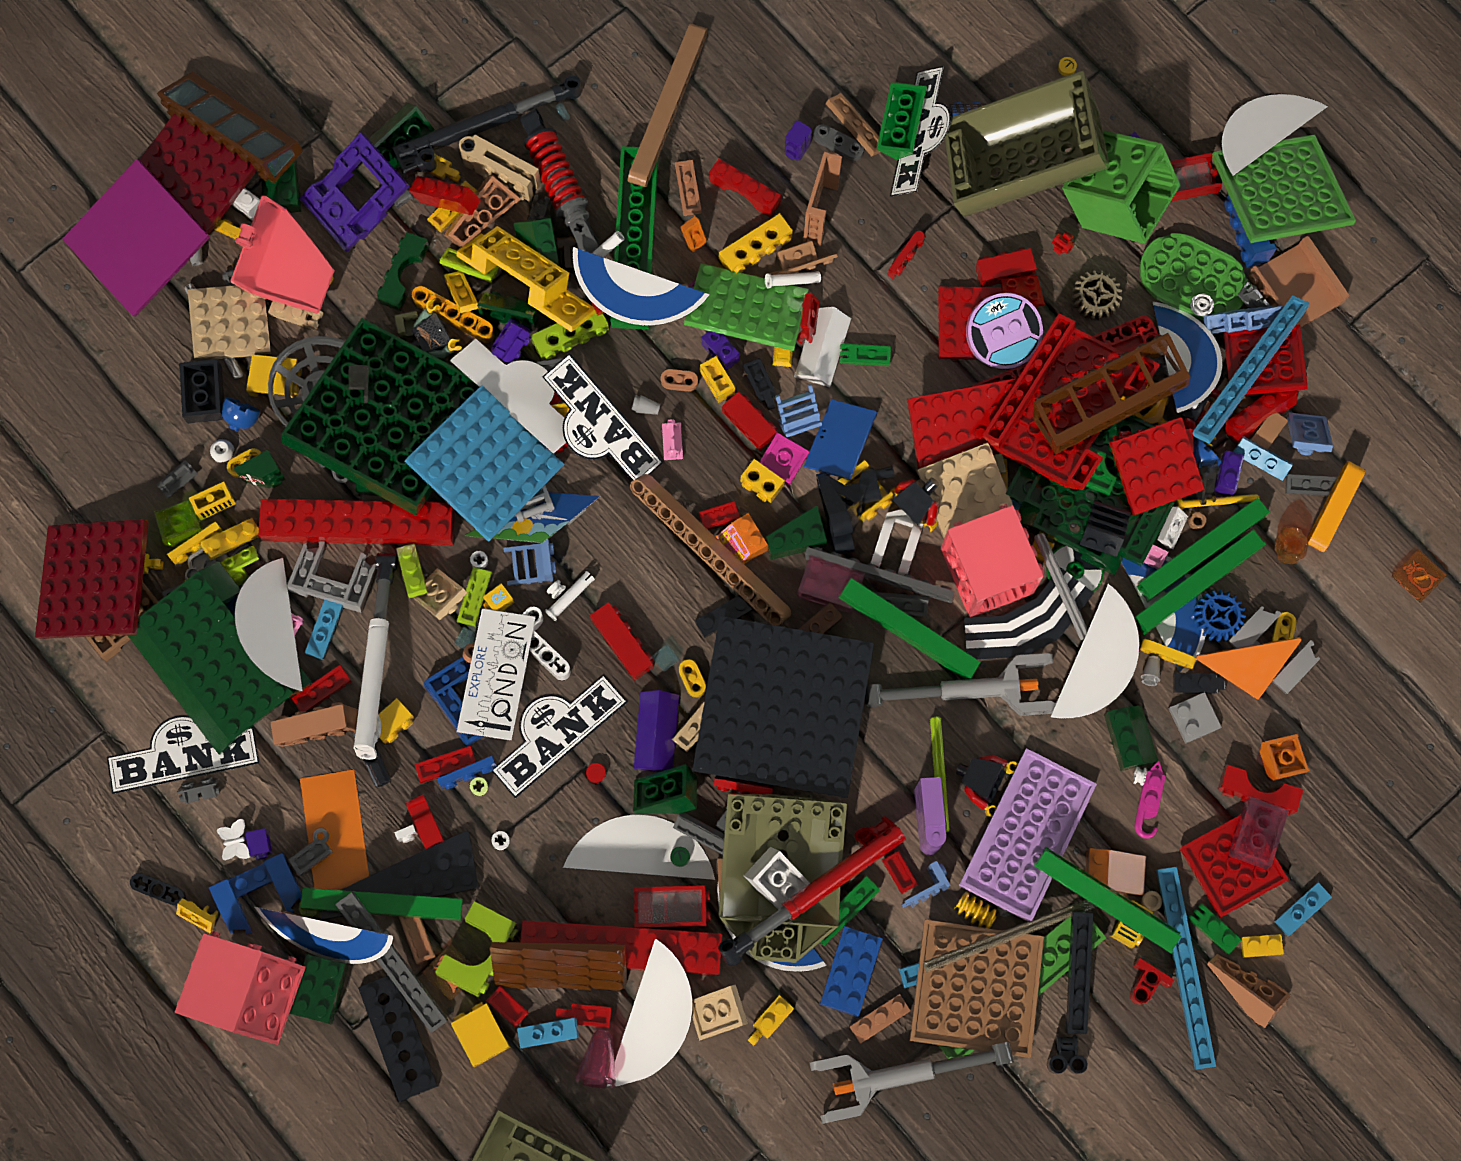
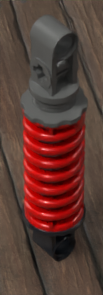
M535 108L520 117V121L528 134L524 141V146L530 151L529 155L533 159L535 167L539 169L541 181L545 184V190L549 193L550 200L553 201L552 205L556 209L557 218L565 219L564 223L566 227L571 228L578 248L592 253L600 246V242L588 221L590 215L585 210L588 206V200L584 195L580 194L582 189L580 186H577L578 181L573 177V170L569 169L570 163L565 160L566 154L561 152L562 146L558 144L559 139L556 130L545 127L542 116Z

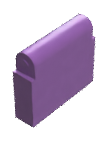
M941 777L921 778L914 789L919 844L921 851L926 855L937 853L946 841Z

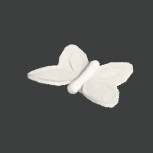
M243 819L234 822L231 828L222 827L217 829L219 836L225 840L223 843L226 846L222 854L223 860L231 859L234 856L242 859L250 858L247 845L241 843L245 841V837H240L245 829Z

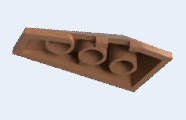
M1218 954L1207 964L1245 1013L1255 1023L1264 1028L1274 1019L1291 996L1276 983L1270 980L1265 982L1257 978L1256 973L1252 971L1247 973L1241 970L1238 964Z

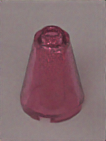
M597 1030V1032L592 1034L576 1074V1082L582 1080L583 1085L594 1088H605L606 1084H611L610 1088L615 1087L613 1036L609 1034V1031Z

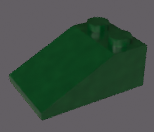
M687 764L634 780L633 812L635 814H680L697 809V776Z

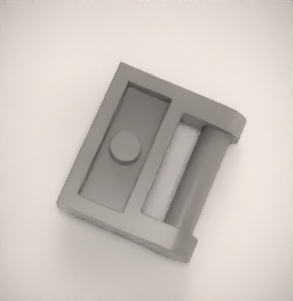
M545 485L521 510L542 502L546 503L522 512L519 511L516 514L519 523L523 522L525 518L549 510L550 512L555 510Z

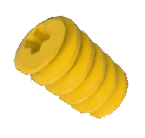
M966 891L953 910L958 907V915L965 912L964 919L972 917V924L979 921L978 927L985 925L986 928L990 929L997 917V909L994 908L989 912V904L982 907L983 900L975 903L976 896L974 895L969 899L970 892Z

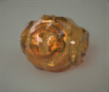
M1284 526L1276 537L1274 550L1280 562L1296 564L1306 556L1308 540L1302 534L1301 529Z

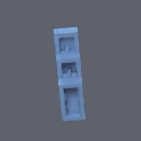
M1281 305L1209 314L1204 316V325L1212 334L1270 327L1283 307Z

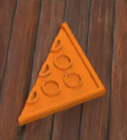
M1295 637L1288 640H1278L1265 644L1199 654L1195 658L1259 700L1299 645L1302 638Z

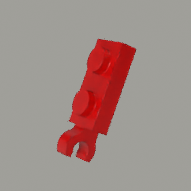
M805 293L802 303L803 311L800 326L803 330L797 336V341L800 344H803L804 338L809 343H812V335L816 332L820 301L813 293Z
M571 1004V1010L557 1009L556 1017L576 1018L577 1025L610 1028L611 1007Z

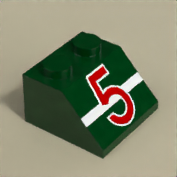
M269 450L234 468L243 482L268 489L278 487L282 484V481L286 480Z

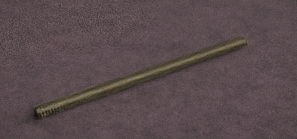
M1088 900L1079 901L1055 912L1053 911V913L1035 918L1032 922L1022 923L993 936L991 935V937L988 936L977 942L975 941L973 944L970 943L959 949L957 948L955 951L952 950L941 956L939 955V957L936 956L925 961L924 968L926 972L927 970L930 972L932 969L934 971L936 968L939 969V966L941 968V965L943 967V964L944 966L948 965V963L950 964V961L951 963L957 962V959L959 961V958L961 960V958L964 959L968 955L973 956L975 952L977 954V951L979 953V951L982 952L984 949L986 951V948L991 949L993 945L995 947V944L997 946V944L1000 945L1002 942L1003 944L1006 941L1009 942V940H1013V937L1015 939V936L1016 938L1022 937V934L1024 936V934H1029L1033 930H1040V928H1044V925L1046 927V925H1053V923L1060 922L1064 918L1065 920L1068 917L1071 918L1072 911L1086 912V910L1097 908V906Z

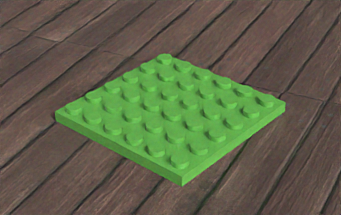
M1315 135L1281 140L1234 176L1228 169L1223 151H1215L1212 154V159L1250 243L1354 225L1356 221Z

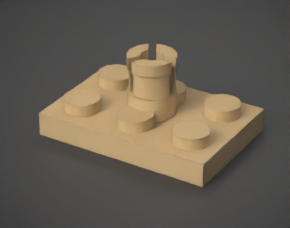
M437 568L425 580L428 593L413 597V599L437 619L441 620L448 613L451 614L457 609V604L467 592Z
M736 985L692 1000V1018L699 1041L748 1024Z

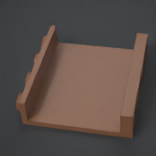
M824 152L806 210L803 242L812 240L814 245L821 246L826 211L818 209L817 206L823 187L838 190L842 156H839L837 153Z
M1309 236L1303 238L1297 246L1258 268L1256 266L1252 267L1249 272L1250 281L1258 287L1263 296L1262 298L1266 299L1270 305H1281L1284 307L1292 295L1309 302V308L1297 323L1300 324V328L1343 304L1350 296Z

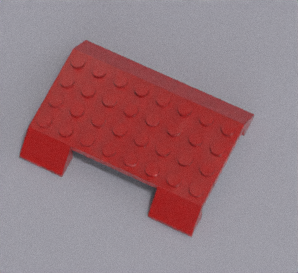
M1059 313L982 437L999 453L1065 488L1084 490L1103 459L1102 456L1090 450L1100 432L1055 454L1033 420L1034 401L1041 395L1046 396L1052 393L1059 386L1063 387L1069 384L1072 379L1081 378L1088 371L1102 367L1105 362L1118 359L1124 352L1076 329L1075 321ZM1143 357L1142 359L1151 377H1153L1160 364L1147 357ZM1137 361L1109 375L1120 399L1123 395L1132 396L1148 386V382ZM1104 378L1075 392L1088 418L1116 404ZM1070 395L1052 404L1051 411L1047 414L1056 434L1082 422ZM1040 418V419H1039L1040 422L1042 423V425L1044 426V428H1045L1046 431L1048 432V430H1047V428H1046V426H1045V424H1044L1042 418Z

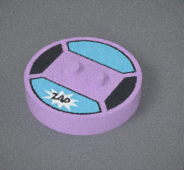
M1012 293L995 294L980 301L970 313L966 325L967 342L974 356L985 365L998 369L1015 368L1029 361L1041 343L1043 336L1042 320L1037 309L1027 299Z

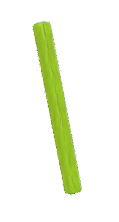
M932 717L930 725L934 777H941L946 832H949L941 718Z

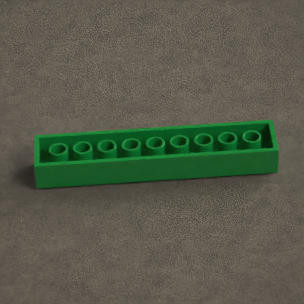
M621 146L616 231H619L624 236V241L615 247L614 261L652 274L658 160L647 187L628 182V175L639 147ZM611 317V328L649 330V325L631 324Z

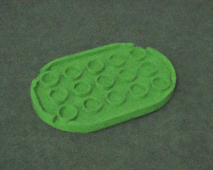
M1180 233L1159 237L1148 245L1142 255L1139 272L1145 289L1157 300L1189 313L1198 320L1204 321V316L1194 314L1190 307L1191 299L1198 294L1204 293L1213 299V311L1210 314L1239 310L1244 303L1238 296V293L1248 281L1242 265L1231 255L1194 237Z

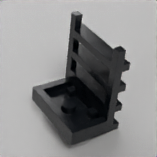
M1094 498L1080 545L1117 557L1125 538L1131 510L1127 509V511L1100 503L1098 499Z

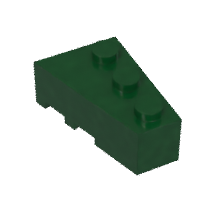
M818 506L813 507L766 536L770 560L806 552L807 547H826L827 540Z

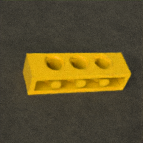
M779 213L720 251L719 260L725 269L731 272L742 273L746 269L745 267L750 264H756L765 254L770 255L779 245L787 244L792 238L793 230ZM773 234L776 238L770 239L767 236ZM759 244L761 247L755 249L752 245ZM744 254L746 257L738 258L737 255Z

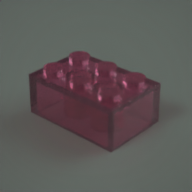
M810 556L797 596L823 605L831 602L836 609L852 614L854 608L839 599L838 596L850 578L862 585L865 573Z
M1253 797L1248 798L1245 801L1228 856L1263 869L1272 867L1289 810Z

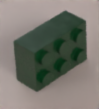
M306 954L303 964L306 968L289 1014L333 1024L349 965Z

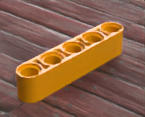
M423 286L413 289L412 298L418 308L424 310L427 301L435 299L433 306L437 303L442 304L439 310L433 311V313L436 312L440 320L483 343H489L494 339V330L490 322L470 311L460 313L455 303ZM425 295L424 299H417L418 296ZM452 312L458 313L455 317H449V314ZM467 321H473L472 325H465ZM484 329L490 330L489 333L485 335L481 334V331Z
M1350 461L1345 463L1308 535L1306 544L1321 552H1325L1365 474V469Z

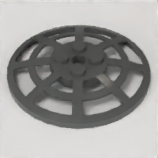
M329 336L305 338L288 346L277 357L269 374L268 396L276 416L284 426H287L288 422L281 415L278 408L288 406L293 415H295L297 409L294 405L304 402L325 371H319L317 362L331 363L334 358L330 356H314L311 345H331L341 348L345 342L344 340ZM304 347L307 359L297 363L291 371L281 366V363L290 354ZM309 365L312 373L305 380L295 375L301 368ZM276 372L287 378L284 387L285 399H274L273 384ZM291 382L302 387L301 396L291 398Z

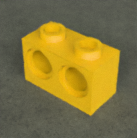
M717 356L700 365V373L718 403L735 395V386Z
M755 459L740 478L741 485L748 491L753 490L757 493L759 499L772 503L785 484V480ZM751 474H756L759 478L757 480H751L749 479V476ZM766 485H772L774 487V490L766 491L764 487Z

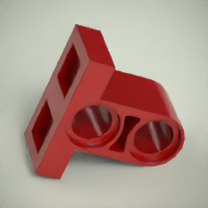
M1136 959L1133 967L1142 973L1130 992V999L1137 1005L1147 1003L1159 983L1168 988L1171 987L1174 979L1143 959ZM1147 973L1154 975V983H1149L1146 980ZM1137 990L1144 992L1145 998L1143 1001L1137 999Z

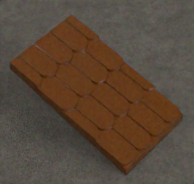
M492 942L490 946L495 986L527 989V987L556 989L560 987L590 991L592 988L619 991L624 989L627 984L625 945Z

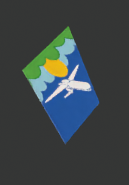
M548 492L555 510L550 512L547 510L525 518L520 523L515 515L493 539L543 543L600 496ZM542 502V503L536 504V505H534V506L528 507V508L523 509V510H520V511L522 512V511L528 510V509H530V508L539 506V505L544 504V503H546V502ZM476 529L464 535L484 538Z

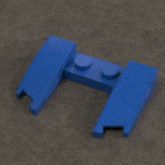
M461 657L425 680L424 687L433 700H436L455 727L458 736L465 746L468 747L484 736L457 732L463 703L453 688L468 679L470 664L466 663L464 658Z
M283 853L264 861L263 864L229 880L226 879L209 887L230 934H234V929H244L246 934L253 933L238 898L272 882L286 911L295 912L291 907L298 898L302 899V893Z

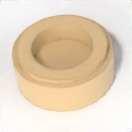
M1149 891L1142 896L1141 904L1153 912L1161 907L1162 898L1157 892Z

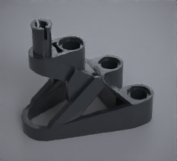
M893 466L874 470V468L865 469L861 473L859 483L846 486L827 476L826 472L816 474L818 490L835 553L841 555L855 551L852 534L861 515L864 513L865 505L882 500L877 481L894 478Z

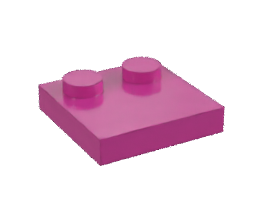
M777 433L759 463L791 485L807 459L809 451Z

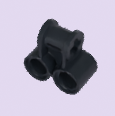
M1056 1035V1055L1050 1057L1047 1061L1049 1072L1059 1074L1063 1073L1066 1069L1072 1074L1085 1072L1088 1063L1083 1056L1077 1055V1035L1072 1037ZM1054 1059L1061 1061L1062 1067L1060 1070L1053 1068L1052 1062ZM1075 1059L1080 1060L1082 1063L1079 1071L1075 1070L1072 1066Z

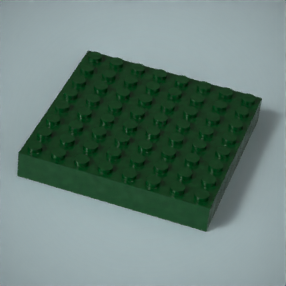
M361 318L282 432V444L417 516L432 493L433 488L405 460L479 386L459 369Z

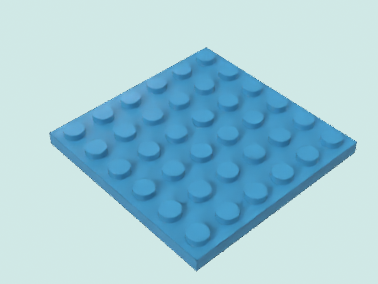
M481 385L406 458L405 462L489 542L564 464L509 414L510 411Z

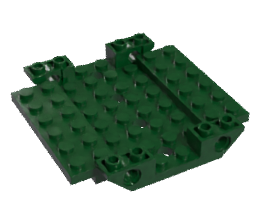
M1131 415L1102 430L1096 438L1092 448L1106 453L1105 460H1111L1113 463V467L1107 469L1112 475L1117 477L1109 496L1085 487L1084 490L1065 488L1021 464L1006 495L1010 496L1011 500L1023 505L1018 510L1022 519L1020 521L1022 527H1025L1027 531L1034 535L1044 533L1046 539L1050 537L1082 554L1080 557L1082 560L1115 576L1123 558L1142 566L1175 501L1137 515H1132L1131 512L1125 538L1117 557L1082 546L1080 541L1086 529L1093 500L1087 498V492H1094L1096 499L1100 503L1124 511L1130 509L1109 442L1113 441V436L1119 435L1121 428H1127L1133 434L1137 430L1147 429L1154 425L1135 415ZM1077 524L1080 530L1072 532L1069 525Z

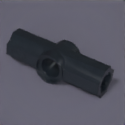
M375 744L376 760L373 762H368L367 759L362 760L366 764L375 787L378 788L392 780L382 760V755Z

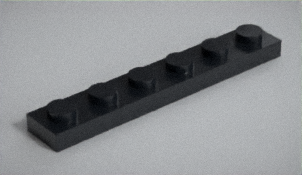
M1072 911L1066 1013V1033L1087 1034L1093 930L1092 912Z

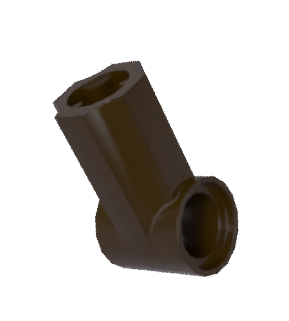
M574 236L557 237L560 267L569 273L575 272L573 247L577 248L576 239Z

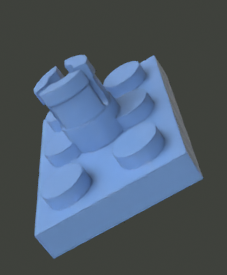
M1288 413L1287 420L1293 448H1297V451L1302 455H1311L1313 450L1317 452H1332L1333 443L1326 417Z

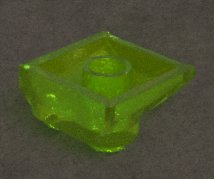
M189 499L174 506L154 511L164 545L170 547L181 545L202 531Z

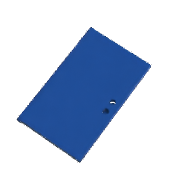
M831 399L822 420V426L818 430L804 467L851 480L877 411Z

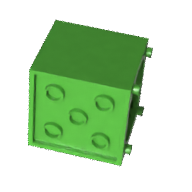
M1103 130L1110 168L1067 182L1063 185L1062 189L1082 228L1145 244L1180 187V183L1161 143Z

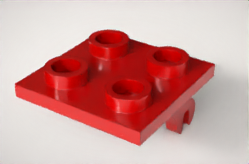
M1038 275L1001 279L1003 293L1019 295L1031 302L1036 309L1039 306L1045 305Z

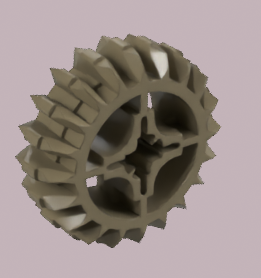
M1095 270L1092 271V274L1085 273V277L1080 276L1079 281L1075 282V288L1072 290L1074 294L1072 300L1076 301L1074 307H1080L1078 312L1084 311V317H1087L1089 314L1092 320L1095 316L1101 320L1103 316L1108 318L1110 314L1113 315L1116 312L1115 309L1120 307L1119 302L1122 301L1120 296L1122 290L1119 289L1120 283H1115L1116 277L1110 279V273H1107L1105 276L1103 271L1097 274ZM1096 284L1095 287L1085 288L1087 285ZM1097 289H1098V293H1097V294H1098V299H1097V301H1096V298H1097V296H1096V291H1097ZM1110 302L1105 306L1098 307L1099 303Z

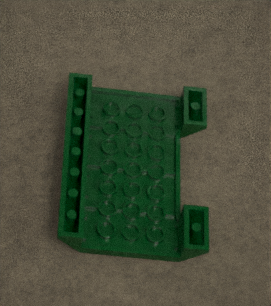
M218 561L195 573L138 618L137 635L127 636L212 747L221 755L235 744L234 741L292 695L298 694L301 691L287 687L266 675L255 665L244 650L237 634L235 616L225 605V603H229L237 597L241 589ZM299 665L302 690H304L313 682Z

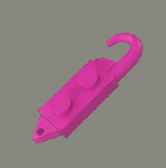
M1159 761L1147 771L1146 778H1144L1145 781L1141 789L1134 824L1136 833L1140 837L1147 839L1156 834L1157 828L1155 827L1150 833H1145L1142 830L1143 820L1151 819L1157 815L1166 775H1163Z

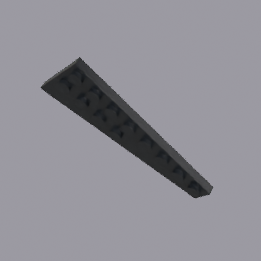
M464 831L341 889V891L440 897L479 889L469 831ZM320 911L322 920L344 916L341 912Z

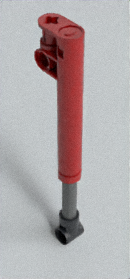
M886 816L881 817L882 821L874 827L858 829L854 834L860 847L857 851L794 894L790 899H787L782 903L783 907L753 929L747 933L744 931L734 939H725L719 944L718 949L726 964L729 966L737 965L741 962L742 955L755 946L754 943L789 918L792 920L796 919L800 914H803L904 842L906 838L900 828Z

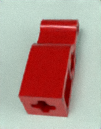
M424 795L405 803L425 849L445 841Z

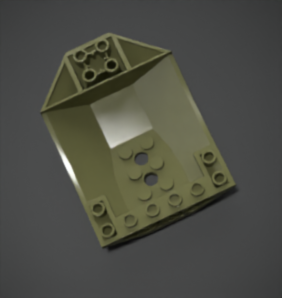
M728 794L719 918L736 937L744 931L747 933L778 911L744 877L747 871L772 847L777 850H785L787 852L786 858L809 883L816 880L842 861L847 803L775 794ZM780 830L788 831L789 836L786 840H780L777 837ZM840 887L803 914H800L796 919H788L754 943L755 946L748 952L755 960L796 963L838 927Z

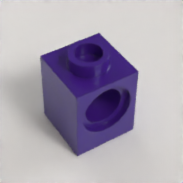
M263 828L245 833L250 857L262 860L268 858L267 855L273 854L267 829Z

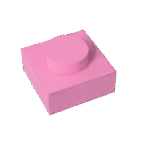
M1153 545L1144 563L1158 570L1162 567L1168 552Z

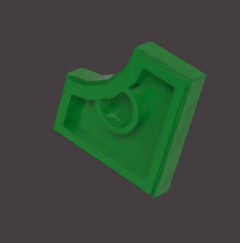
M1091 447L1090 450L1102 456L1103 459L1086 487L1109 496L1117 477L1112 475L1106 467V453Z

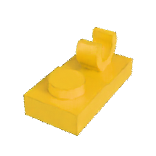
M182 898L177 905L176 915L211 933L215 926L218 911L216 910L214 914L210 915L208 914V905L201 910L195 903Z

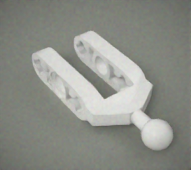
M901 509L887 513L871 564L877 565L878 568L880 567L894 522L912 527L898 571L899 575L904 576V574H908L923 523L917 525Z

